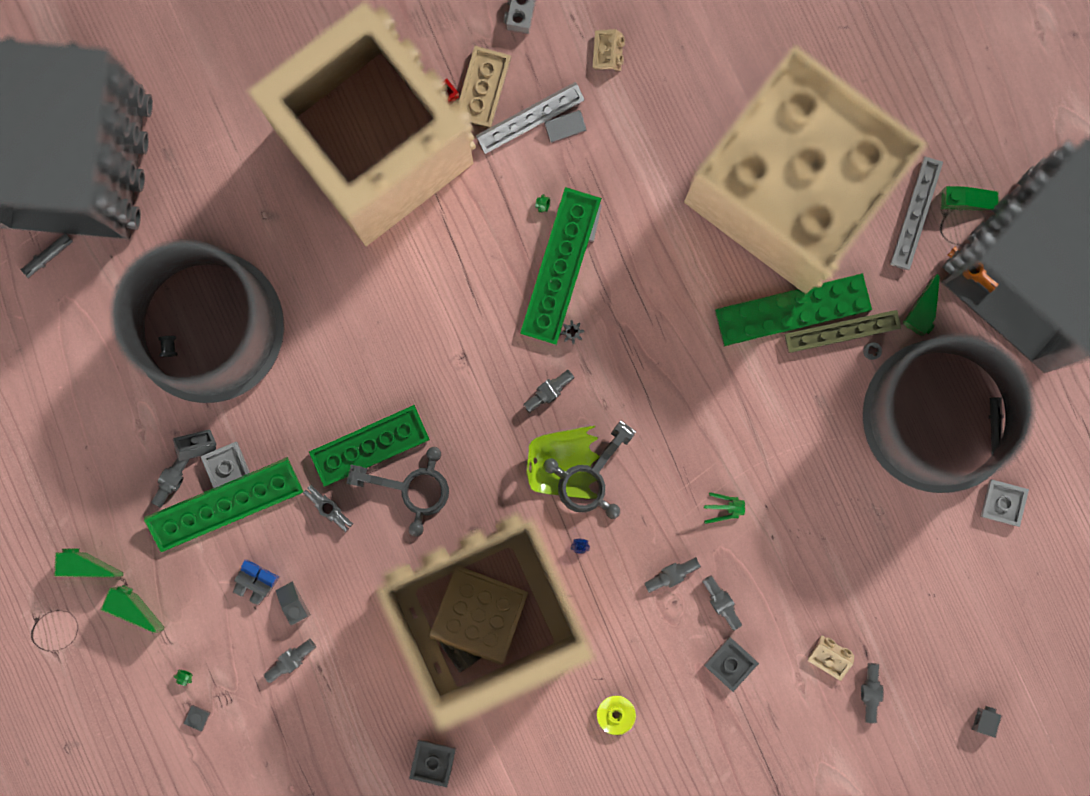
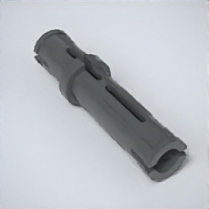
M64 233L38 256H33L34 259L20 270L24 275L26 274L27 278H30L40 268H45L46 263L73 243L72 239Z
M1002 397L989 398L990 415L988 416L991 422V455L996 451L1003 436L1002 418H1004V414H1002Z

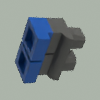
M244 560L242 568L234 580L237 583L233 593L243 597L248 588L253 591L249 601L259 605L264 597L269 596L279 576L263 569V567L250 560Z

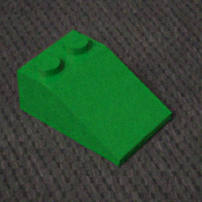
M77 548L62 549V552L55 554V576H123L122 571L86 552H79L80 549Z
M122 585L109 589L101 607L102 611L153 633L164 630L163 624L139 595L132 592L133 589L131 587Z

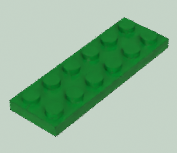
M412 405L309 451V454L323 486L326 487L348 477L351 465L369 468L429 441L430 438L415 405Z

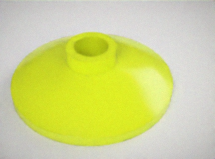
M610 696L603 700L598 707V723L609 734H624L635 723V708L625 697ZM614 711H618L620 713V716L618 718H614L612 716Z

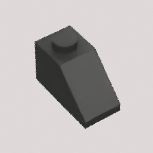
M293 581L275 590L281 609L290 626L311 615Z

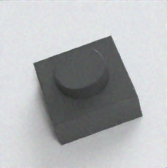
M192 705L184 724L202 732L211 712Z

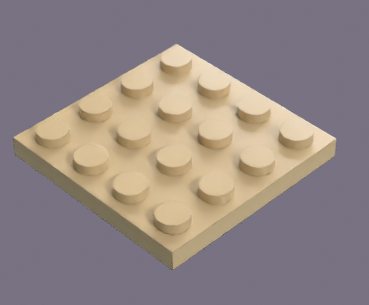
M456 565L429 638L502 665L528 592Z

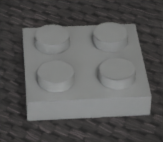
M238 442L231 443L201 456L213 488L250 473Z
M990 479L980 517L1020 527L1029 489Z

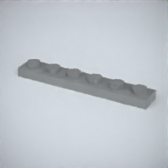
M574 82L476 135L485 154L584 101L578 84Z
M926 156L923 158L890 263L892 266L910 270L943 165L942 161Z

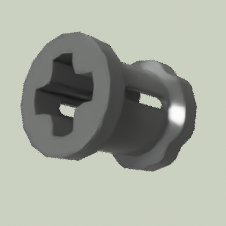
M176 336L158 337V340L161 341L160 357L177 356L174 342Z

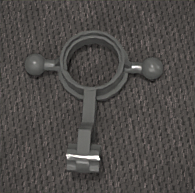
M620 420L611 432L614 439L608 444L593 467L577 465L565 472L558 467V462L555 459L549 458L544 462L543 468L547 473H555L560 477L558 494L561 502L568 509L574 512L586 513L600 506L611 519H615L620 515L621 510L618 505L609 504L603 500L605 496V482L599 472L621 443L627 445L636 433L634 429ZM587 472L596 479L599 490L596 499L591 504L578 505L569 499L566 492V483L574 473Z
M431 447L427 450L426 456L429 459L427 468L412 471L405 478L404 483L366 474L368 468L355 465L350 466L347 484L363 487L364 482L402 490L404 504L410 511L416 513L414 522L409 526V533L414 537L423 534V515H432L439 512L449 498V486L446 479L440 472L434 470L436 461L441 458V450L437 447ZM420 475L434 477L441 487L439 501L433 507L427 509L415 506L408 495L411 482Z

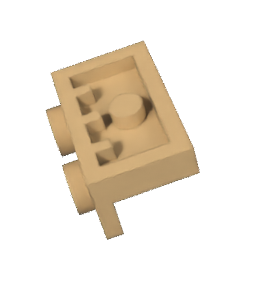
M616 29L595 31L592 68L595 70L614 69L621 71V65L623 64L622 49L625 45V38L621 32Z
M821 635L817 646L809 655L808 661L841 681L853 665L854 655L849 649L837 645L831 638Z

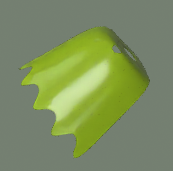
M596 426L550 433L532 440L529 445L527 476L531 489L538 493L559 496L558 483L560 477L555 473H547L543 468L544 462L549 458L555 459L558 462V467L565 472L577 465L591 466L593 462L598 460L599 455L592 452L589 448L590 444L595 442L598 437L587 434V431ZM534 458H537L536 464H534ZM530 461H531V473L529 472ZM587 472L574 473L566 483L568 497L596 499L597 494L589 488V485L595 482L596 479Z

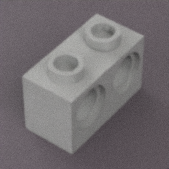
M508 0L507 5H510L509 12H505L504 17L507 30L529 34L536 0H526V3L523 5H519L516 2L517 0ZM519 16L523 20L520 23H515L513 19Z

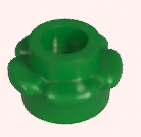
M545 194L537 197L535 208L538 209L539 213L548 212L551 202L550 197H545Z
M179 669L174 678L177 679L176 683L187 686L188 683H192L193 674Z

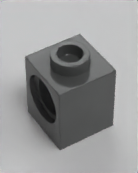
M985 706L982 709L978 707L972 730L996 738L1002 715L996 713L997 709Z

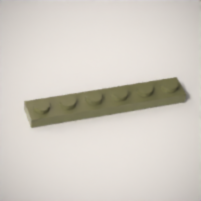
M894 310L787 333L784 336L788 353L898 330L901 329L898 311Z

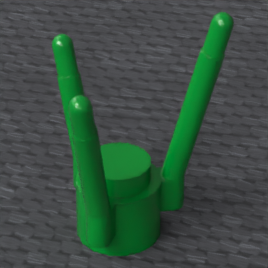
M710 492L709 496L731 502H728V505H704V509H728V513H731L730 515L705 520V524L739 518V515L745 514V501L739 500L738 497H729Z

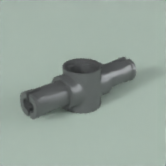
M567 369L556 379L546 380L536 389L535 395L523 404V407L528 413H531L540 405L551 403L561 394L562 388L574 379L573 374Z
M177 457L172 467L164 469L158 479L159 489L151 503L161 508L168 495L179 489L184 479L182 471L189 459L179 461Z
M310 485L303 494L315 504V507L322 516L327 517L331 522L334 521L344 532H347L349 530L347 526L351 527L354 523L341 513L342 510L334 501L325 495L323 496ZM327 503L333 506V511L330 514H326L323 509Z
M696 557L682 564L673 563L663 568L658 576L644 584L649 593L663 586H669L670 588L684 581L687 574L701 568Z
M712 575L706 577L702 582L711 595L710 603L718 615L725 617L733 631L740 628L742 623L734 611L735 603L727 591L718 586Z
M308 639L298 648L288 649L277 658L276 665L264 674V678L271 683L282 674H290L302 664L304 657L316 648L315 643Z
M868 663L867 680L861 686V700L866 705L865 722L877 723V706L880 705V702H883L884 690L883 685H880L879 664Z

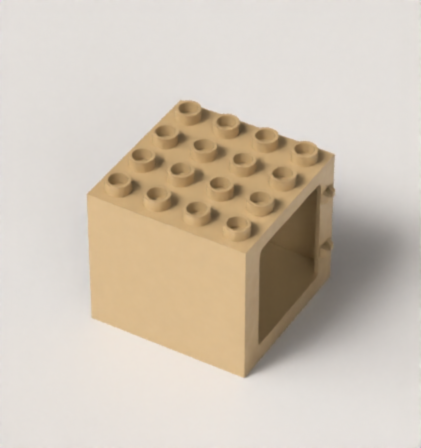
M366 1L248 90V92L283 142L364 245L368 246L474 164L471 151L476 148V145L473 142L475 138L471 133L473 128L469 123L471 118L458 101L449 106L447 103L449 98L444 92L446 87L439 76L432 69L424 74L422 71L424 66L419 60L421 58L420 53L407 37L401 42L398 41L400 36L394 29L396 24L389 13L382 6L373 11ZM381 53L435 121L352 186H347L295 119ZM432 135L434 138L428 140L424 145L423 141ZM380 174H382L383 177H380V178H379L378 180H376L375 183L373 184V183H372V180H374L377 176H379Z
M794 46L696 173L684 203L806 294L814 286L821 287L823 284L821 282L822 279H830L833 276V273L830 271H836L839 268L837 265L839 259L927 143L797 46Z
M519 513L496 523L495 527L499 535L485 540L481 530L458 540L463 551L449 557L446 549L440 548L420 557L424 566L422 570L413 573L409 564L400 566L382 575L386 586L378 589V592L439 730L595 659L533 521L530 520L523 523ZM511 548L520 563L554 639V643L467 684L457 686L437 641L429 638L431 627L416 596V591L426 584L453 573L456 565L464 568L503 549ZM414 607L416 615L418 616L415 619H413L411 610H409V608ZM438 662L441 673H437L438 671L433 663Z

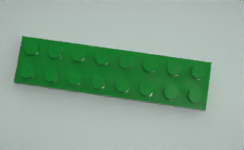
M565 187L520 334L557 345L602 198Z
M861 273L825 282L821 287L814 286L806 294L796 289L715 309V314L725 347L872 311V306L864 275Z
M286 457L144 517V521L160 552H164L303 493L304 490L289 458Z

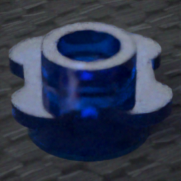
M574 539L570 549L574 550L575 553L583 554L590 550V545H588V540Z

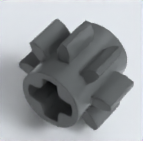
M571 320L570 325L563 324V327L566 329L561 332V335H566L564 342H567L569 339L572 340L574 345L576 339L582 340L579 334L584 333V330L579 329L580 322L575 325L573 320ZM570 328H574V331H578V333H575L574 337H571V334L569 333L567 334V332L570 331Z

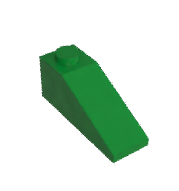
M946 186L941 190V209L992 211L999 203V191L963 186Z
M938 274L931 278L902 323L920 336L926 333L929 334L935 326L933 322L936 319L940 275Z

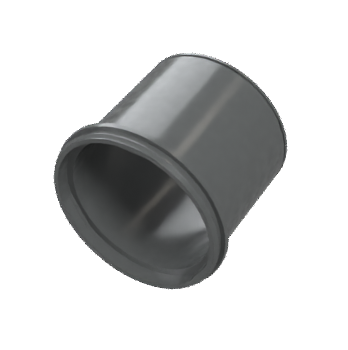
M178 241L163 244L147 251L137 258L125 271L113 297L112 326L116 340L125 356L135 367L147 374L157 386L183 400L197 403H217L243 395L259 384L269 373L281 350L284 337V315L279 297L270 281L259 269L246 260L233 254L221 252L206 244ZM214 264L236 270L246 285L251 305L250 325L242 346L227 364L211 374L188 380L171 379L156 365L145 340V316L153 295L168 278L188 267Z
M948 336L914 343L888 358L880 366L869 383L864 398L862 415L864 433L871 452L891 476L917 490L932 493H952L966 490L982 483L1017 455L1029 435L1034 410L1029 382L1020 366L1007 352L993 343L980 338ZM931 353L959 355L982 367L996 383L1005 408L1003 436L993 455L975 471L964 476H956L932 470L917 461L899 440L891 416L892 392L901 370L913 358Z

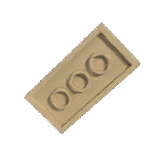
M474 46L459 103L471 118L470 124L485 128L492 127L511 55Z

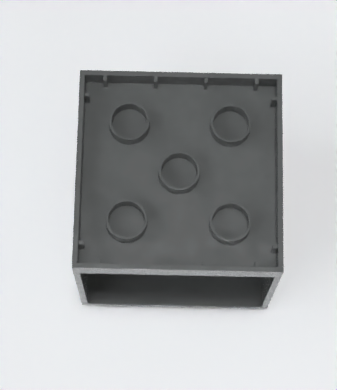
M8 36L4 40H0V228L130 239L131 229H139L141 211L140 207L134 206L135 192H142L144 189L145 173L143 169H138L139 154L146 155L148 151L149 136L148 132L142 131L143 117H150L152 114L153 99L152 95L146 94L143 85L134 79L133 74H130L124 68L123 63H120L108 49L80 47L77 42H70L68 45L20 42L15 40L14 37Z
M1089 137L1076 146L1070 140H1067L1058 150H1053L1047 158L1044 157L1035 167L1032 166L1017 182L1020 186L1010 195L1007 194L994 207L992 211L996 215H992L985 223L982 222L969 235L967 239L971 243L966 244L960 251L957 250L954 256L949 258L942 266L949 274L941 283L1043 373L1090 360ZM982 263L987 271L986 274L999 285L995 287L993 292L989 293L980 283L965 278L963 273L969 270L972 274H976L975 266Z

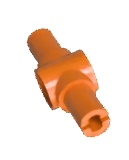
M955 246L947 256L952 258L959 249ZM982 263L975 266L976 274H972L969 270L963 273L965 278L980 283L989 293L993 292L995 287L999 285L986 274L987 271Z

